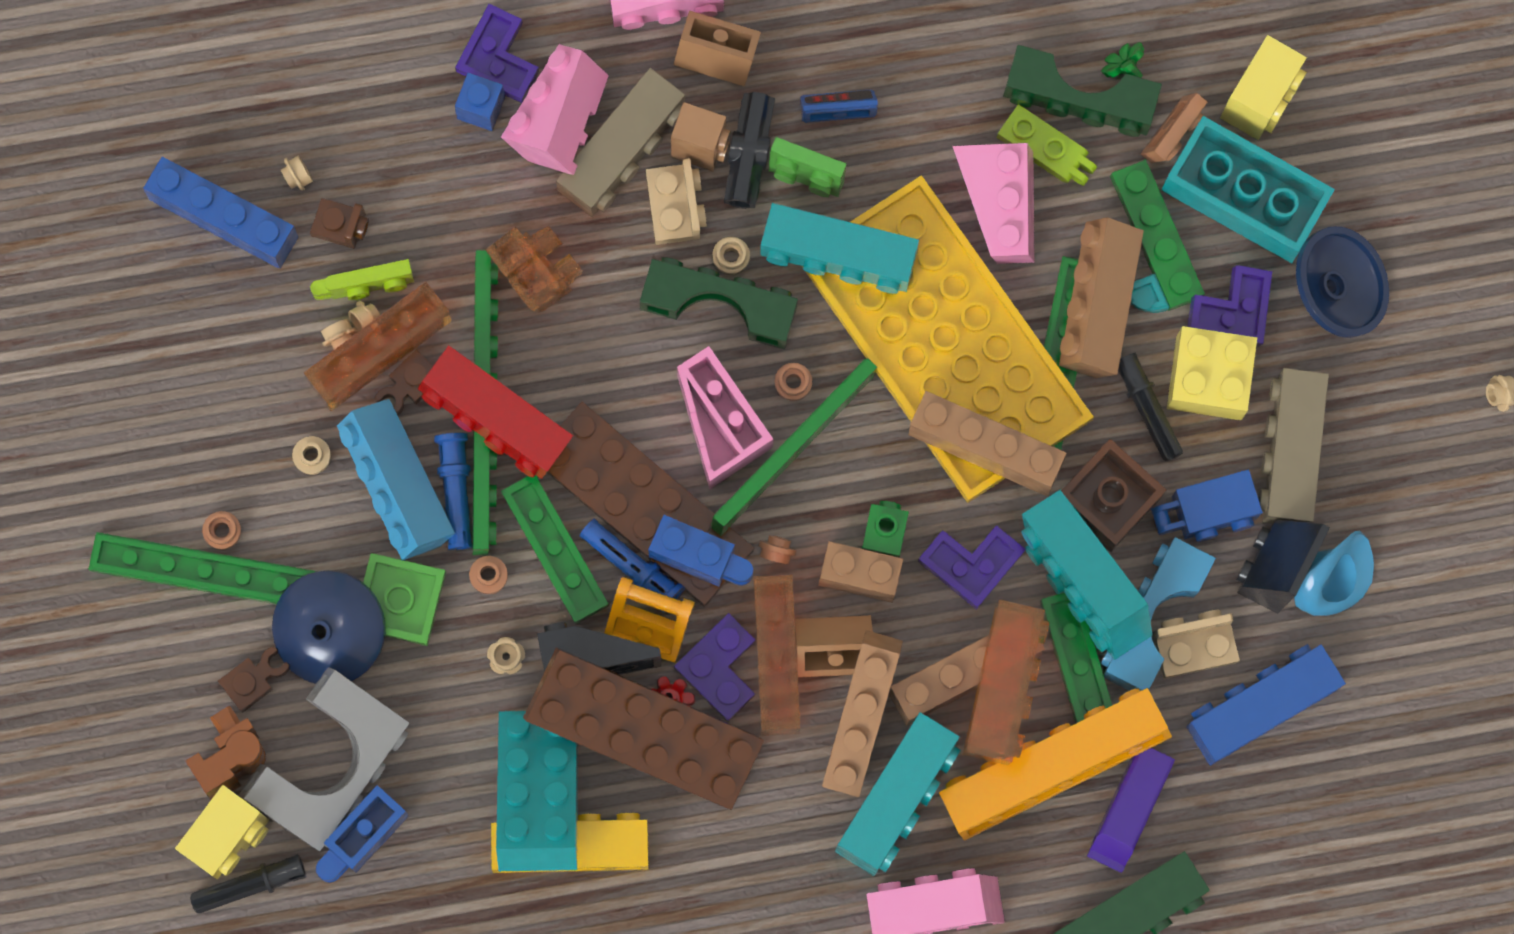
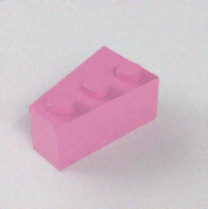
M610 0L614 27L622 26L625 30L637 29L644 26V23L659 21L660 24L676 23L681 20V17H687L689 10L710 17L716 16L717 12L724 11V0Z
M559 44L550 55L546 66L536 82L530 87L519 109L511 117L501 138L527 161L574 175L577 165L573 162L579 145H585L588 137L584 132V128L589 115H595L609 75L582 50Z
M1028 143L953 146L991 257L997 264L1034 263L1033 151Z
M709 346L677 367V377L709 489H712L772 449L773 438Z
M975 868L953 871V879L939 881L938 875L915 878V885L901 888L900 881L877 885L878 892L866 894L872 934H933V932L951 929H968L969 926L993 923V925L1005 923L998 877L976 875Z

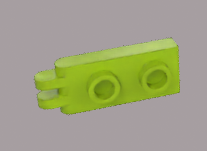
M1019 104L996 137L1005 144L1028 143L1033 151V162L1064 183H1068L1072 179L1078 184L1085 186L1089 178L1079 171L1078 168L1080 167L1090 174H1093L1097 168L1092 161L1086 158L1089 152L1084 147Z
M409 259L330 275L325 279L312 282L310 290L316 300L339 299L347 297L348 300H360L369 297L370 292L385 289V292L388 293L404 290L407 288V284L414 283Z

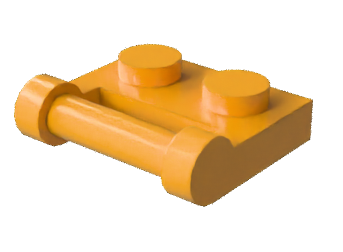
M622 576L604 634L657 647L660 649L662 659L675 663L695 602L686 598L680 601L634 585L633 580ZM627 599L677 616V619L674 621L626 604Z

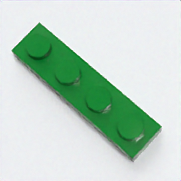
M1143 160L1112 172L1110 178L1131 226L1144 230L1141 249L1152 274L1155 273L1169 305L1168 311L1191 303V297L1195 294L1204 296L1203 288L1147 161Z
M536 475L533 478L527 476L503 489L501 494L575 625L607 608L609 604Z
M1065 593L1041 599L1040 604L1075 723H1078L1085 719L1084 715L1088 711L1099 706L1108 708L1112 706V702L1094 642L1089 635V632H1091L1085 620L1079 623L1075 619L1067 605L1070 603Z

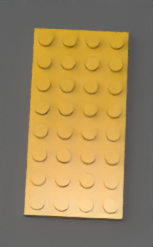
M922 175L850 221L851 223L919 239L918 251L907 292L898 291L897 294H890L878 290L876 284L862 281L860 285H855L842 281L839 278L840 275L825 272V275H814L806 272L866 359L868 358L877 366V375L910 422L925 391L1052 447L1093 421L1094 416ZM927 444L967 503L1005 479L1000 475Z

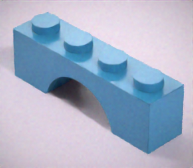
M1174 537L1169 546L1162 543L1152 564L1158 566L1152 580L1145 577L1138 589V592L1148 603L1150 620L1155 609L1163 602L1176 597L1194 598L1200 591L1216 558ZM1149 637L1116 660L1106 651L1101 661V664L1107 667L1103 675L1105 679L1129 691L1137 688L1140 691L1146 688L1150 689L1164 658L1156 649L1152 637Z

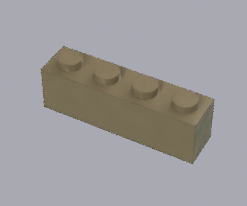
M649 68L574 158L573 162L577 165L575 174L571 175L563 172L556 180L557 191L592 218L598 210L606 211L616 198L614 191L622 181L627 184L633 179L640 168L637 163L646 153L650 156L657 150L663 141V137L660 135L669 125L675 127L683 102H685V94L653 69Z
M1283 368L1278 375V379L1272 378L1269 400L1275 401L1274 415H1268L1265 437L1271 438L1270 452H1264L1261 473L1267 475L1266 489H1260L1258 497L1263 512L1262 523L1273 524L1276 520L1314 522L1329 378L1327 373Z

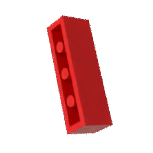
M449 345L418 387V390L423 393L422 399L427 404L438 410L441 407L454 416L453 421L460 428L467 432L474 430L485 438L484 443L488 448L499 455H503V453L509 455L517 461L515 466L532 478L536 475L542 479L573 437L571 433Z

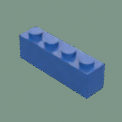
M163 156L143 187L150 201L281 269L298 239L294 225Z
M1308 644L1289 655L1291 663L1281 669L1275 663L1258 673L1256 676L1259 682L1249 688H1246L1244 683H1241L1223 694L1227 701L1215 708L1209 702L1191 713L1194 720L1186 728L1210 766L1339 690L1346 684L1322 644L1311 650Z

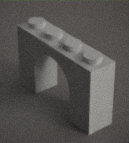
M331 668L326 669L305 700L337 721L347 732L352 745V760L345 776L329 789L319 792H308L298 789L273 770L260 763L238 794L243 800L318 851H321L324 846L327 847L324 844L325 840L338 828L346 814L350 815L362 802L363 796L360 793L368 782L374 783L380 777L386 766L383 763L384 759L391 750L396 751L403 744L408 735L405 729L409 725L408 721Z

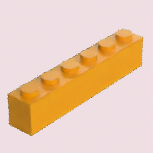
M1138 688L1130 690L1119 697L1118 703L1108 708H1105V706L1096 707L1084 715V720L1072 726L1070 723L1062 724L1050 731V737L1038 743L1035 741L1026 742L1014 750V755L1004 760H1001V758L992 759L980 767V772L968 778L966 775L958 776L947 782L945 785L946 789L940 791L939 794L962 839L965 841L1172 738L1169 728L1149 689L1146 688L1142 691Z

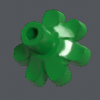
M1138 42L1130 47L1129 43H1126L1120 48L1119 55L1116 53L1109 54L1105 58V62L1108 65L1102 68L1101 73L1107 78H1113L1119 74H1128L1142 78L1143 74L1136 66L1137 61L1144 55L1142 43Z

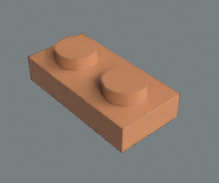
M1198 93L1183 96L1142 151L1141 155L1151 164L1171 160L1181 149L1182 143L1179 141L1186 131H1192L1200 122L1203 116L1201 111L1208 102Z

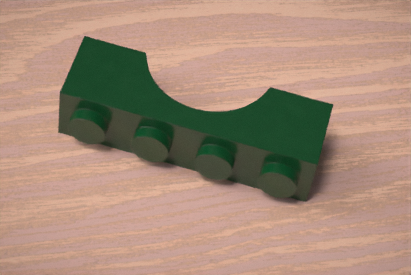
M1017 45L1003 97L1010 98V102L1015 105L1046 108L1047 113L1057 117L1072 115L1082 118V122L1087 125L1103 127L1105 124L1118 128V131L1124 135L1138 137L1140 134L1147 136L1162 84L1125 74L1120 82L1111 89L1099 93L1082 92L1072 88L1061 78L1055 65L1054 54Z
M662 257L661 261L652 259L640 298V310L677 320L688 307L695 303L709 300L723 302L733 307L742 316L747 327L749 340L785 350L798 299L792 297L790 291L778 287H771L770 291L755 287V282L741 277H735L733 281L719 277L720 274L717 271L705 267H698L697 271L684 268L682 262L673 258Z

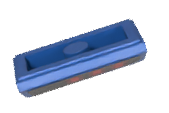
M873 90L811 94L800 97L802 122L804 123L875 117L878 108L877 97Z

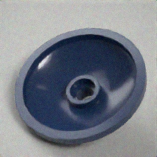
M1339 226L1319 230L1305 241L1297 258L1296 280L1301 300L1311 317L1326 331L1345 338L1362 336L1375 329L1384 318L1388 308L1389 282L1384 264L1374 247L1359 233Z
M324 570L299 578L284 591L274 610L272 633L277 652L284 663L287 662L289 669L300 678L317 684L327 668L336 670L350 681L365 674L377 661L385 641L386 624L382 607L375 594L366 584L347 573ZM318 624L326 628V636L324 638L319 637L316 633Z

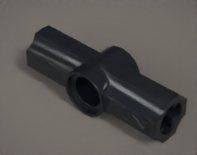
M759 92L744 93L741 100L737 131L733 132L728 159L730 170L724 196V203L736 208H755L758 201L762 170L766 169L771 141V137L768 136L775 104V98Z

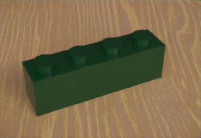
M1184 851L1054 934H1143L1147 930H1150L1152 934H1157L1173 924L1169 916L1180 909L1187 915L1205 904L1201 896L1209 892L1210 889Z

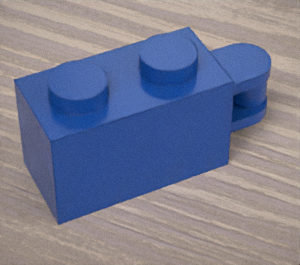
M1249 469L1176 489L1171 496L1173 502L1151 509L1159 535L1182 530L1185 540L1195 537L1196 542L1215 538L1218 536V530L1232 527L1233 532L1255 526L1253 520H1257L1263 513ZM1176 510L1179 522L1171 523L1168 512Z
M663 515L648 549L649 558L720 587L723 579L743 586L748 584L753 577L752 564L748 560L734 554L735 544Z
M377 785L325 840L324 844L329 848V851L318 861L316 865L317 875L323 881L332 883L337 881L349 867L357 873L409 817L408 813Z

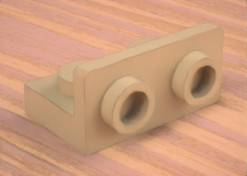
M687 158L683 159L682 165L646 169L655 244L700 239V227H707L704 204L697 205L695 191H702L699 168L692 169L691 160Z
M1212 610L1199 614V620L1184 623L1183 618L1162 622V628L1157 629L1153 637L1156 649L1164 658L1161 665L1163 678L1167 679L1238 663L1240 659L1231 623L1234 621L1232 613L1222 615L1221 610Z

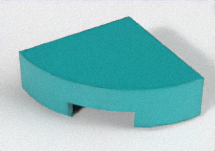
M1155 273L1134 281L1130 305L1149 313H1159L1169 309L1168 302Z

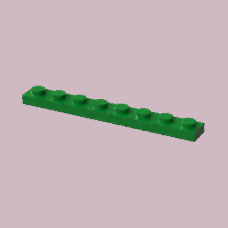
M476 250L474 364L497 380V373H490V358L497 359L498 336H490V322L498 321V299H491V285H498V262H491V250ZM473 430L472 555L488 556L489 545H496V522H489V507H496L497 485L489 484V470H497V453L488 448L484 443L485 438Z

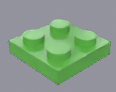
M775 137L770 150L769 171L774 173L773 176L776 179L788 184H794L795 181L809 186L808 189L812 193L822 197H829L830 194L839 197L844 184L846 163Z
M374 553L370 554L363 583L375 594L382 607L386 624V637L428 646L446 570Z

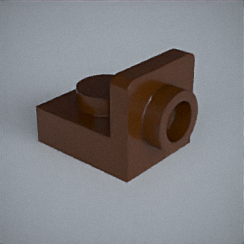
M321 198L310 234L312 237L355 249L357 239L363 240L366 235L369 218L365 217L366 213L363 205L355 203L354 207Z

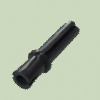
M1136 352L1121 358L1118 371L1129 392L1126 395L1128 398H1133L1164 461H1171L1183 454V450L1152 389L1155 386L1154 382H1149Z
M299 854L269 865L262 863L259 870L192 893L190 896L191 904L194 911L200 914L265 890L273 893L274 888L306 878V871Z

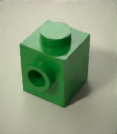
M879 501V505L871 504L862 549L899 558L909 511L901 510L902 505L890 501Z

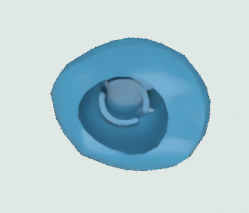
M1355 531L1334 549L1319 551L1294 597L1296 607L1313 616H1329L1352 607L1362 599L1372 583L1374 571L1373 554L1368 538L1362 532Z

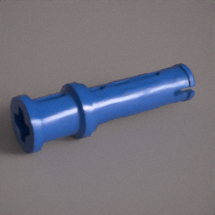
M446 433L434 436V442L439 445L440 467L437 468V475H439L440 479H443L445 512L455 532L448 539V550L472 548L466 477L471 472V466L466 463L465 442L468 441L467 433Z
M595 518L580 533L579 537L588 542L609 562L633 580L634 585L677 600L684 592L685 586L681 583L676 585L660 571V566L657 563H647L626 546L624 542L620 541L599 524ZM604 541L608 542L626 557L627 561L625 562L604 544ZM635 566L641 570L639 573L634 569ZM654 583H657L660 587H662L665 590V593H662L659 589H657L654 586Z

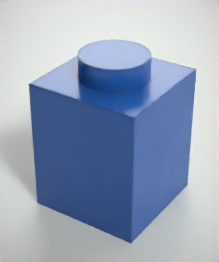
M467 73L455 104L457 119L493 131L505 100L503 85Z

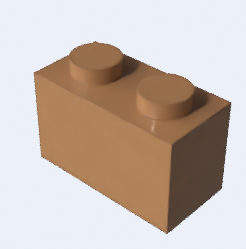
M689 10L673 65L745 86L761 32Z
M683 102L671 135V157L680 161L690 158L692 165L714 172L717 161L724 163L731 143L729 141L731 131L726 129V116Z
M828 541L818 586L893 603L903 558Z
M871 615L794 619L797 677L853 675L865 631L873 632Z

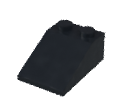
M1276 520L1269 529L1263 526L1253 544V547L1258 549L1253 562L1246 560L1236 578L1237 581L1242 583L1237 593L1278 614L1296 596L1330 527L1319 523Z
M566 622L544 626L545 632L537 633L544 672L556 647L618 675L662 667L660 649L657 647L578 626L567 627Z

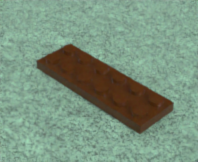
M581 402L560 425L571 433L573 437L547 473L647 559L657 563L660 566V570L674 582L685 586V591L705 607L727 580L723 579L720 587L649 558L648 549L663 515L735 544L734 554L744 559H747L752 554L754 547L731 527L722 536L716 533L711 528L712 519L715 514L585 403Z
M557 647L523 717L525 721L730 810H732L764 742L759 736Z

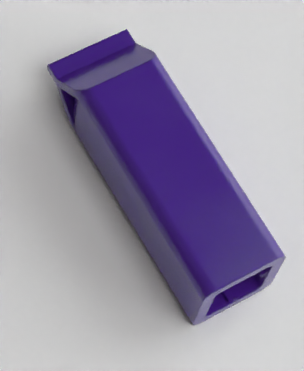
M1153 748L1130 759L1092 841L1087 857L1120 873L1123 872L1175 759Z

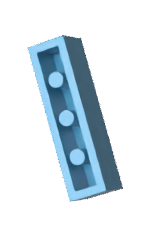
M390 399L352 410L337 425L340 439L343 445L348 448L356 465L357 474L365 483L372 498L373 507L376 513L381 516L386 526L392 546L397 549L402 561L441 547L455 532Z

